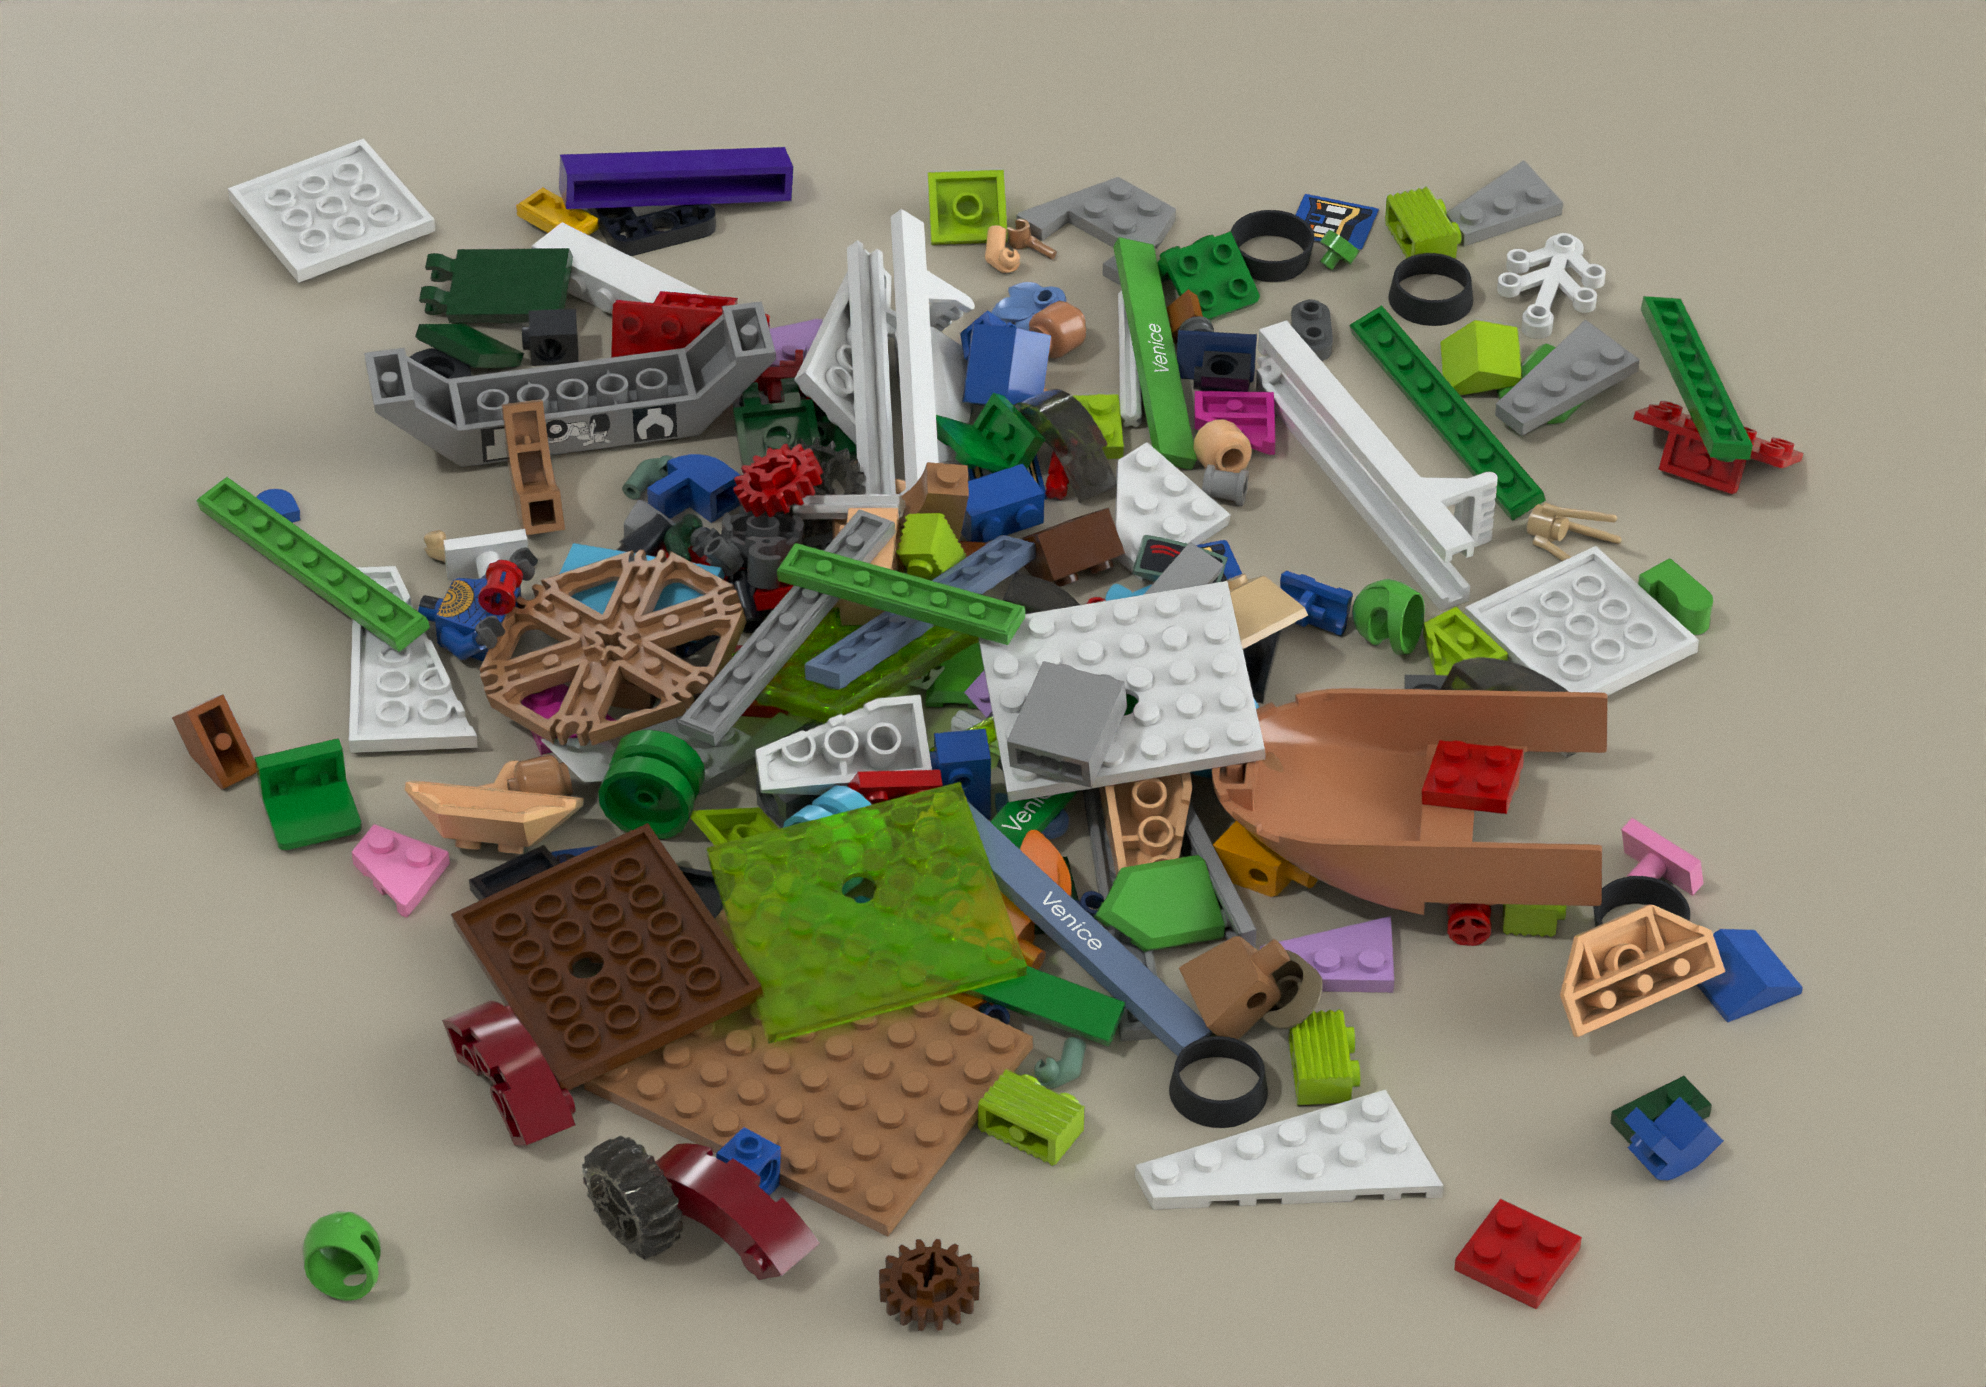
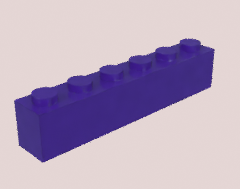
M785 147L561 154L559 191L566 209L792 201L794 166Z

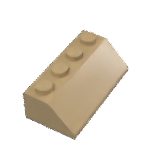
M1241 574L1226 580L1229 586L1242 649L1308 616L1305 607L1266 576L1247 579L1246 574Z

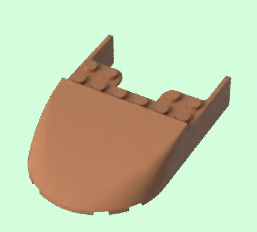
M1339 688L1295 694V702L1279 707L1270 702L1256 709L1265 754L1268 752L1273 753L1280 760L1284 769L1283 772L1268 768L1261 760L1212 768V781L1218 800L1238 823L1291 864L1318 880L1353 896L1389 908L1421 915L1425 914V902L1442 904L1477 903L1486 905L1600 906L1602 903L1601 845L1473 842L1475 811L1423 805L1421 790L1439 740H1458L1465 743L1487 746L1501 745L1507 748L1522 749L1524 753L1529 751L1605 753L1607 751L1608 695L1606 693ZM1520 776L1515 791L1518 790V787L1520 785Z

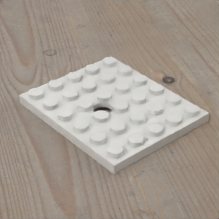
M1227 581L1025 614V619L1009 645L978 637L1009 802L1091 789L1090 787L1010 767L1007 739L1043 661L1057 665L1067 664L1077 670L1097 675H1110L1117 680L1124 681L1126 694L1134 696L1139 701L1135 705L1133 713L1123 716L1092 788L1265 760V747Z

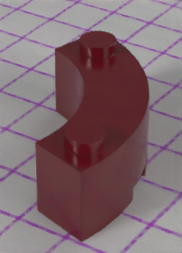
M490 1000L442 1020L457 1061L468 1066L476 1076L484 1074L494 1084L490 1087L491 1098L500 1112L514 1146H527L576 1125L572 1114L576 1112V1108L570 1092L566 1088L560 1089L537 1044L515 1016L509 1005L504 1006L499 1002Z
M691 1143L676 1144L638 1175L646 1186L647 1197L656 1207L660 1208L663 1213H676L687 1216L712 1230L741 1257L745 1268L755 1275L758 1280L783 1276L820 1244L810 1228L783 1197L775 1202L759 1187L760 1176L734 1158L725 1163L713 1157V1151L710 1147Z

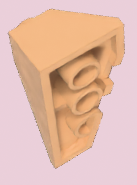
M1190 772L1099 787L1116 876L1123 867L1180 857L1192 794Z

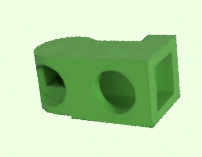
M1671 558L1639 574L1638 585L1693 635L1705 633L1709 629L1713 607L1712 594Z

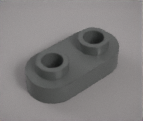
M1313 299L1297 303L1291 310V326L1321 361L1328 359L1332 354L1333 344L1329 308L1325 304Z

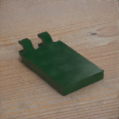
M569 248L457 249L456 259L439 253H431L427 255L425 265L426 270H432L431 281H452L449 292L435 286L421 287L419 301L420 303H426V314L438 315L446 313L449 323L529 322V311L565 308L573 255Z
M795 378L781 379V403L761 405L758 383L753 382L741 395L742 407L733 408V419L742 466L754 463L752 457L755 455L761 458L766 456L767 449L769 448L773 450L780 449L783 444H787L789 449L792 450L796 445L801 444L804 450L809 448L812 450L823 471L820 474L822 483L813 486L816 492L814 495H830L813 399L801 400L798 384L794 381Z

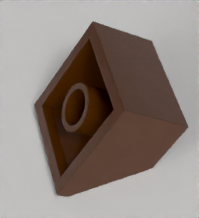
M1109 508L1075 517L1020 538L1021 540L1035 543L1036 558L1024 566L1039 585L1054 581L1056 588L1079 580L1077 572L1089 568L1091 574H1095L1114 567L1112 559L1125 554Z

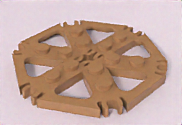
M633 550L541 580L542 585L534 584L532 586L535 598L532 600H525L520 596L516 598L519 608L514 607L510 613L505 615L501 624L506 633L503 636L497 637L498 643L496 646L488 650L479 669L480 677L488 702L493 709L554 744L556 736L560 745H565L571 735L577 734L580 746H586L589 741H591L593 746L683 716L686 709H689L695 702L693 695L702 694L731 660L747 623L734 585L671 551L669 557L666 558L664 550H659L656 558L648 561L644 550H639L635 555ZM618 581L603 615L571 597L578 592L608 582ZM682 583L703 595L653 612L662 590L669 584ZM529 630H540L561 642L510 659L520 637ZM717 635L720 637L707 667L693 666L666 651V649L690 641L700 640L705 636ZM623 678L661 699L660 704L653 709H642L624 715L617 721L605 719ZM572 681L559 711L549 719L540 716L521 704L522 700L530 694L540 693L545 689Z

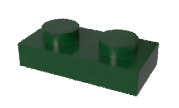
M1682 1076L1613 1110L1610 1124L1631 1145L1633 1142L1630 1138L1635 1132L1624 1119L1636 1107L1654 1122L1679 1097L1703 1119L1710 1116L1712 1104L1685 1076Z

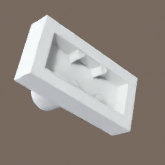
M525 529L443 540L448 581H453L457 578H486L485 573L490 563L497 560L509 561L510 557L517 550L524 547L528 548Z

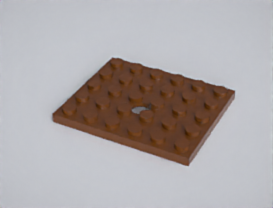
M648 823L451 914L454 927L505 1006L509 1005L512 1008L515 1016L537 1044L560 1089L566 1088L569 1091L764 998L761 984ZM584 958H587L592 963H604L601 971L589 978L573 976L572 966Z

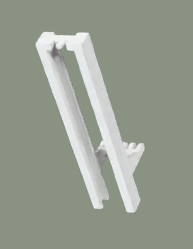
M903 209L891 216L896 311L886 306L883 252L876 249L872 253L867 254L863 250V243L858 240L847 247L859 495L896 494L887 338H894V331H897L906 490L899 494L902 496L917 483L927 462L939 463L930 327H934L941 332L945 327L952 324V320L957 321L963 316V312L968 313L975 307L973 300L969 296L927 271L924 223Z
M1287 320L1259 329L1258 351L1262 355H1268L1257 359L1260 369H1257L1256 391L1274 392V410L1276 415L1440 611L1468 602L1470 585L1450 561L1452 560V555L1460 552L1465 558L1473 556L1474 547L1492 540L1491 529L1493 528L1497 475L1493 472H1485L1468 479L1420 477ZM1455 504V511L1453 516L1452 513L1446 507Z

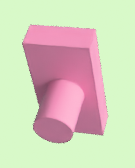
M1631 818L1621 829L1624 853L1639 862L1627 877L1647 876L1656 879L1664 877L1692 896L1703 885L1702 867L1699 859L1634 818Z

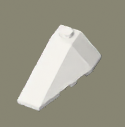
M930 327L936 415L969 424V419L973 412V404L962 402L968 362L964 359L962 345L936 328ZM894 331L895 370L900 386L897 331ZM937 439L939 463L961 465L955 458L956 452Z
M920 695L875 699L864 704L863 708L844 716L842 714L830 718L825 724L806 732L801 730L755 751L761 793L822 795L835 785L847 786L857 772L932 770Z

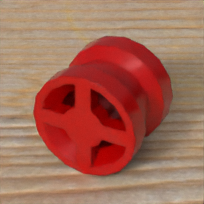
M1477 903L1448 904L1447 914L1449 920L1447 933L1452 941L1466 946H1476L1487 941L1491 935V922L1489 920L1491 905Z

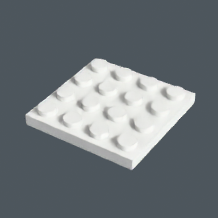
M364 138L228 188L230 202L298 283L435 231L434 218Z
M1597 546L1465 607V615L1508 653V661L1541 692H1600L1610 695L1698 652L1699 640Z

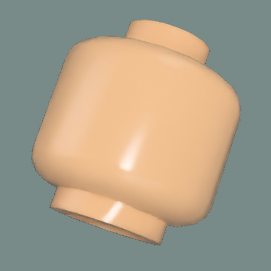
M1221 419L1206 423L1194 438V452L1198 461L1205 468L1210 464L1215 465L1216 470L1239 473L1242 469L1246 468L1251 459L1252 448L1249 439L1230 421Z

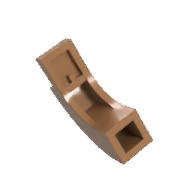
M539 399L502 404L507 461L521 529H525L526 535L565 530L560 489L555 482L550 458L543 401Z

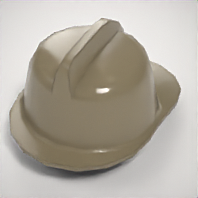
M1286 950L1289 955L1290 961L1272 973L1281 992L1280 1000L1262 1017L1271 1026L1278 1029H1288L1302 1023L1315 1011L1314 1009L1320 1001L1323 990L1322 977L1319 972L1298 954Z

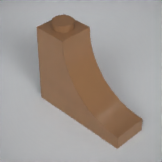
M927 462L917 483L901 496L906 502L904 514L899 518L901 530L905 528L903 523L906 522L905 516L908 514L941 513L945 515L944 519L948 520L947 524L950 525V529H953L952 533L956 534L955 538L958 539L959 543L969 497L968 465ZM833 519V539L838 535L840 525L847 524V519Z

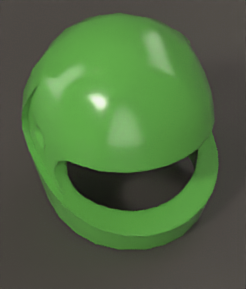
M1387 578L1366 585L1360 591L1354 601L1352 615L1359 634L1369 643L1379 645L1383 640L1389 638L1393 652L1396 655H1406L1413 652L1420 639L1424 624L1425 605L1423 596L1405 583Z
M336 1211L320 1217L307 1231L303 1244L304 1269L311 1284L322 1293L345 1301L360 1299L375 1286L379 1275L377 1263L381 1255V1245L378 1234L373 1226L360 1215L350 1211ZM366 1274L367 1276L365 1281L359 1285L347 1286L343 1282L350 1275Z

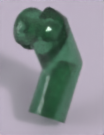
M687 514L682 518V521L675 523L666 532L664 543L668 555H670L671 551L690 562L692 561L688 550L692 546L691 535L696 529L703 527V523L698 516Z

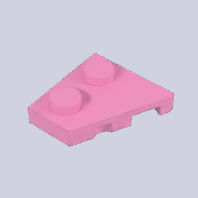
M375 824L352 851V860L355 867L364 876L372 879L373 886L382 895L388 894L396 903L398 913L406 918L450 864L448 851Z

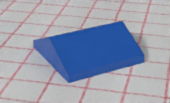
M974 323L972 325L962 402L985 406L991 395L997 393L1004 395L1018 411L1041 414L1051 335L1014 327Z
M1719 929L1713 934L1725 972L1699 983L1697 986L1727 1023L1802 994L1803 987L1756 930Z

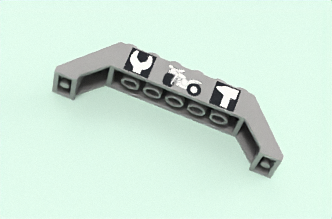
M762 301L722 306V315L685 348L447 379L407 357L405 348L364 353L375 413L461 467L507 461L501 405L541 399L543 401L550 455L698 436L776 360V352Z

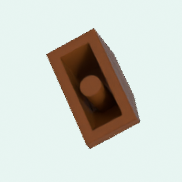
M224 694L211 698L172 717L190 756L221 790L257 773L255 759Z

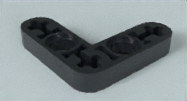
M710 204L681 205L638 217L632 207L587 208L591 215L598 218L599 230L607 244L629 256L705 238L712 235L716 230L715 208ZM610 214H620V215H623V216H621V217H619V218H607V217H605V216L610 215ZM659 227L672 228L671 230H668V231H656V230H654V229L659 228Z

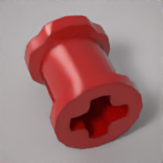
M497 560L490 563L485 573L487 584L480 590L478 602L488 613L505 615L510 613L515 606L516 596L514 592L522 583L523 572L513 562ZM502 572H506L504 582L500 581ZM497 594H502L499 603H496Z

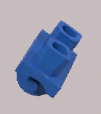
M1289 571L1281 574L1280 588L1305 607L1308 616L1296 621V625L1306 627L1310 624L1338 635H1342L1345 632L1353 599L1351 591L1317 582L1315 578L1304 574L1298 575Z

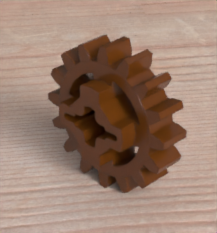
M917 1239L916 1249L913 1250L900 1245L899 1258L888 1255L885 1258L886 1268L879 1270L880 1302L886 1303V1313L889 1316L900 1313V1325L902 1326L907 1325L911 1320L917 1321L918 1331H923L927 1323H934L938 1331L943 1330V1321L948 1319L955 1325L960 1324L961 1312L972 1314L974 1311V1301L980 1298L979 1267H972L971 1254L959 1257V1245L954 1243L946 1250L941 1248V1239H935L932 1247H925L924 1242L921 1239Z

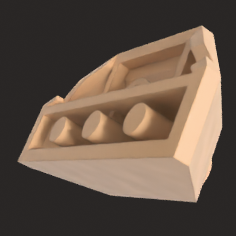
M416 780L408 781L405 784L406 793L443 838L456 839L455 847L481 849L482 842L498 844V852L523 854L524 847L537 845L582 808L584 798Z
M1648 904L1574 936L1560 997L1574 1037H1580L1725 972L1712 930L1696 925L1655 905Z

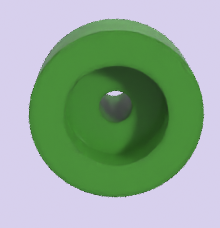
M1328 230L1320 241V244L1328 250L1320 262L1331 270L1334 269L1340 259L1351 265L1360 252L1351 243L1331 230Z

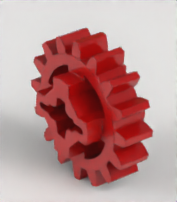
M783 444L780 449H767V455L762 458L755 455L752 457L754 463H751V465H743L741 470L744 475L735 477L734 480L737 486L733 489L746 513L752 511L755 517H759L766 511L769 517H773L776 512L783 511L785 514L788 513L790 506L794 503L802 506L804 504L802 498H805V496H814L816 492L813 486L822 483L820 474L823 471L810 448L804 450L802 445L798 444L790 450L787 444Z

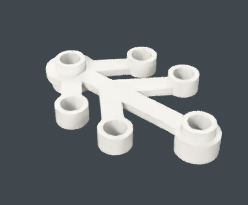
M1560 233L1554 235L1546 241L1544 248L1530 253L1523 249H1513L1507 254L1506 268L1510 272L1503 273L1498 277L1497 291L1501 296L1515 297L1521 291L1542 285L1535 304L1530 305L1522 316L1521 330L1530 338L1543 339L1551 335L1554 316L1550 309L1558 287L1573 302L1575 310L1588 313L1596 308L1597 293L1593 289L1601 288L1604 285L1606 271L1601 265L1589 264L1582 257L1583 243L1571 234ZM1550 262L1548 267L1522 276L1517 275L1527 272L1529 267ZM1571 267L1582 277L1581 282L1585 287L1581 288L1565 271V268Z

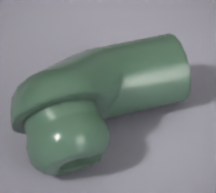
M664 455L660 458L642 461L622 487L623 493L630 499H638L648 486L668 475L667 461L674 457Z
M1069 1037L1064 1041L1061 1060L1056 1062L1053 1058L1047 1057L1045 1064L1040 1059L1034 1068V1074L1037 1076L1040 1084L1046 1088L1055 1089L1078 1078L1081 1074L1086 1050L1085 1042L1077 1037Z

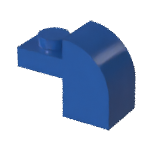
M689 454L667 461L668 475L647 487L648 504L669 519L690 507L712 523L724 516L725 513H729L741 505L733 489L737 486L734 479L740 476V474L721 460L708 455Z
M1681 1097L1654 1122L1637 1107L1624 1119L1635 1132L1630 1138L1633 1143L1627 1148L1659 1180H1672L1696 1168L1724 1142L1707 1122Z

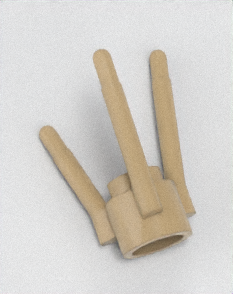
M1545 502L1543 505L1538 504L1534 507L1527 523V533L1535 536L1533 545L1546 549L1561 561L1569 559L1571 556L1551 542L1554 540L1561 541L1568 530L1616 544L1622 541L1620 536L1577 524L1566 518L1614 523L1617 521V516L1614 514L1557 507Z

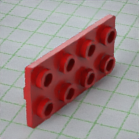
M660 291L653 303L616 300L613 303L611 358L685 348L722 315V306L737 305L738 298ZM765 314L770 330V316ZM762 373L754 381L758 383L759 391H764Z
M1660 401L1659 405L1649 404V407L1635 411L1634 420L1669 431L1658 470L1730 494L1737 493L1747 460L1735 459L1732 462H1724L1710 457L1691 415L1682 413V406L1668 401ZM1744 426L1753 445L1751 459L1778 468H1785L1802 460L1804 453L1794 450V443L1772 437L1771 441L1756 437L1757 431Z

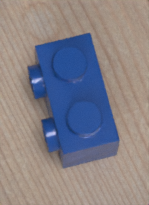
M1023 464L968 481L969 497L961 534L966 541L985 543L994 540L1000 535L1006 536L1044 523V492Z
M986 729L934 733V751H929L932 770H940L943 786L930 802L945 801L961 805L969 802L987 820H991V756Z

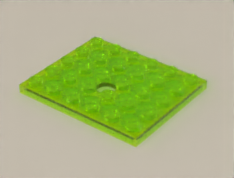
M961 782L706 848L707 859L738 953L762 986L763 993L756 996L755 1004L768 1044L1027 975L1026 962ZM864 877L872 881L877 890L870 901L857 904L854 899L843 895V885L852 878Z

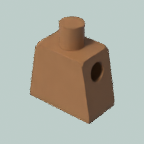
M1234 936L1179 967V970L1207 1028L1217 1036L1231 1037L1239 1040L1280 1000L1281 992L1272 973L1290 961L1286 950L1276 939H1273L1257 950L1241 936Z

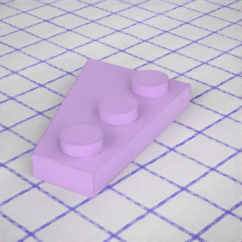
M1391 916L1279 942L1285 950L1298 954L1319 972L1322 977L1323 992L1393 993L1394 966Z

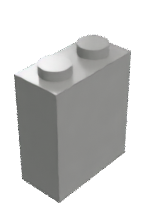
M1043 661L1007 739L1010 767L1092 788L1127 709L1125 682L1117 680L1110 675H1097L1077 670L1067 664L1057 665Z

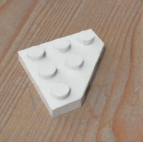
M1148 442L1118 460L1116 469L1115 527L1125 554L1115 557V559L1131 573L1144 535L1167 538L1187 544L1192 542L1195 545H1199L1228 526L1231 514ZM1135 575L1141 582L1145 580L1144 578Z

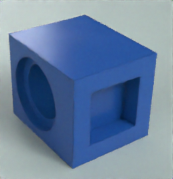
M745 1127L742 1128L716 1153L717 1159L727 1163L734 1158L760 1176L759 1187L769 1196L780 1186L781 1147Z

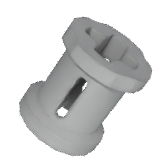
M1208 464L1204 474L1202 490L1211 498L1233 500L1236 505L1243 506L1247 495L1249 472L1243 469L1239 473L1216 470L1215 465Z

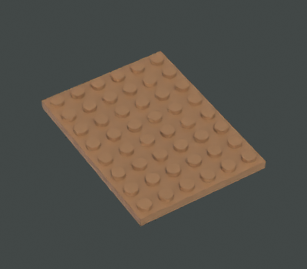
M733 897L715 920L761 984L764 998L584 1083V1089L696 1144L710 1147L715 1153L745 1127L781 1147L780 1185L888 1237L977 1122L980 1098H983L985 1092L989 1091L990 1086H993L994 1082L998 1081L999 1076L1003 1075L1005 1069L1015 1072L1032 1050L1033 1036L835 944L784 926L780 923L779 918Z

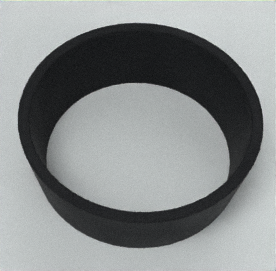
M1261 210L1241 217L1231 228V233L1238 248L1246 241L1255 237L1280 236L1294 241L1304 251L1291 259L1266 261L1251 257L1239 249L1253 279L1266 282L1289 280L1300 275L1309 264L1314 244V232L1311 226L1297 215L1279 210Z
M1423 253L1408 257L1399 263L1395 269L1388 295L1389 303L1399 316L1412 323L1426 326H1442L1457 322L1464 318L1473 306L1471 274L1463 263L1447 255ZM1437 274L1457 281L1464 289L1456 296L1448 299L1427 300L1409 294L1401 287L1400 282L1415 275Z
M1628 876L1608 883L1602 888L1601 905L1593 906L1595 927L1603 924L1602 919L1610 910L1631 903L1652 904L1688 921L1690 920L1689 904L1681 892L1662 880L1647 876Z
M1211 1036L1196 1040L1187 1045L1179 1053L1175 1061L1169 1085L1171 1102L1182 1116L1202 1126L1230 1128L1242 1125L1252 1120L1262 1111L1268 1098L1263 1060L1254 1048L1235 1038ZM1223 1057L1247 1065L1258 1075L1259 1080L1254 1088L1243 1096L1230 1100H1212L1201 1097L1188 1089L1179 1073L1195 1061L1205 1058Z

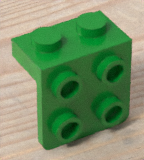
M1231 231L1216 237L1214 235H1207L1198 239L1192 245L1183 248L1175 246L1159 255L1160 259L1157 264L1161 283L1172 279L1179 297L1188 289L1196 294L1199 299L1202 315L1209 320L1252 306L1260 298Z
M997 393L991 395L973 425L936 415L937 439L951 447L956 452V460L962 465H968L970 469H976L978 466L985 468L990 473H995L1023 464L1027 469L1046 440L1004 395Z
M339 738L255 757L259 794L279 849H295L354 835L362 830L361 819L346 780L344 754Z

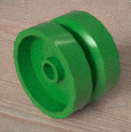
M650 729L631 732L620 739L609 763V769L598 790L599 805L605 816L625 832H630L648 823L659 839L671 838L683 831L689 821L695 805V799L705 779L704 763L696 750L684 740L672 734Z

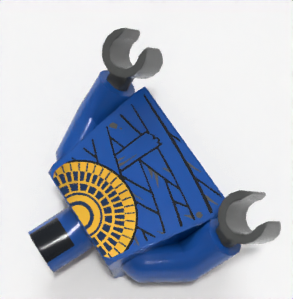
M524 547L517 550L510 557L509 561L515 563L523 572V581H529L534 577L535 568L533 566L537 564L538 559L529 548ZM502 572L500 581L504 582L506 572ZM457 578L452 581L444 598L423 595L419 604L418 612L424 615L428 621L435 622L439 646L447 649L460 660H466L471 657L484 661L488 650L494 648L498 643L497 637L503 636L506 633L501 624L505 615L488 613L478 602L479 592L487 584L486 578ZM521 585L515 589L514 595L516 598L521 597ZM497 594L496 603H499L502 594ZM516 601L514 607L519 608V607H518V604H517V601Z

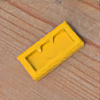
M544 187L516 205L517 216L547 233L562 222L587 235L599 229L597 217L582 209H566L563 199Z

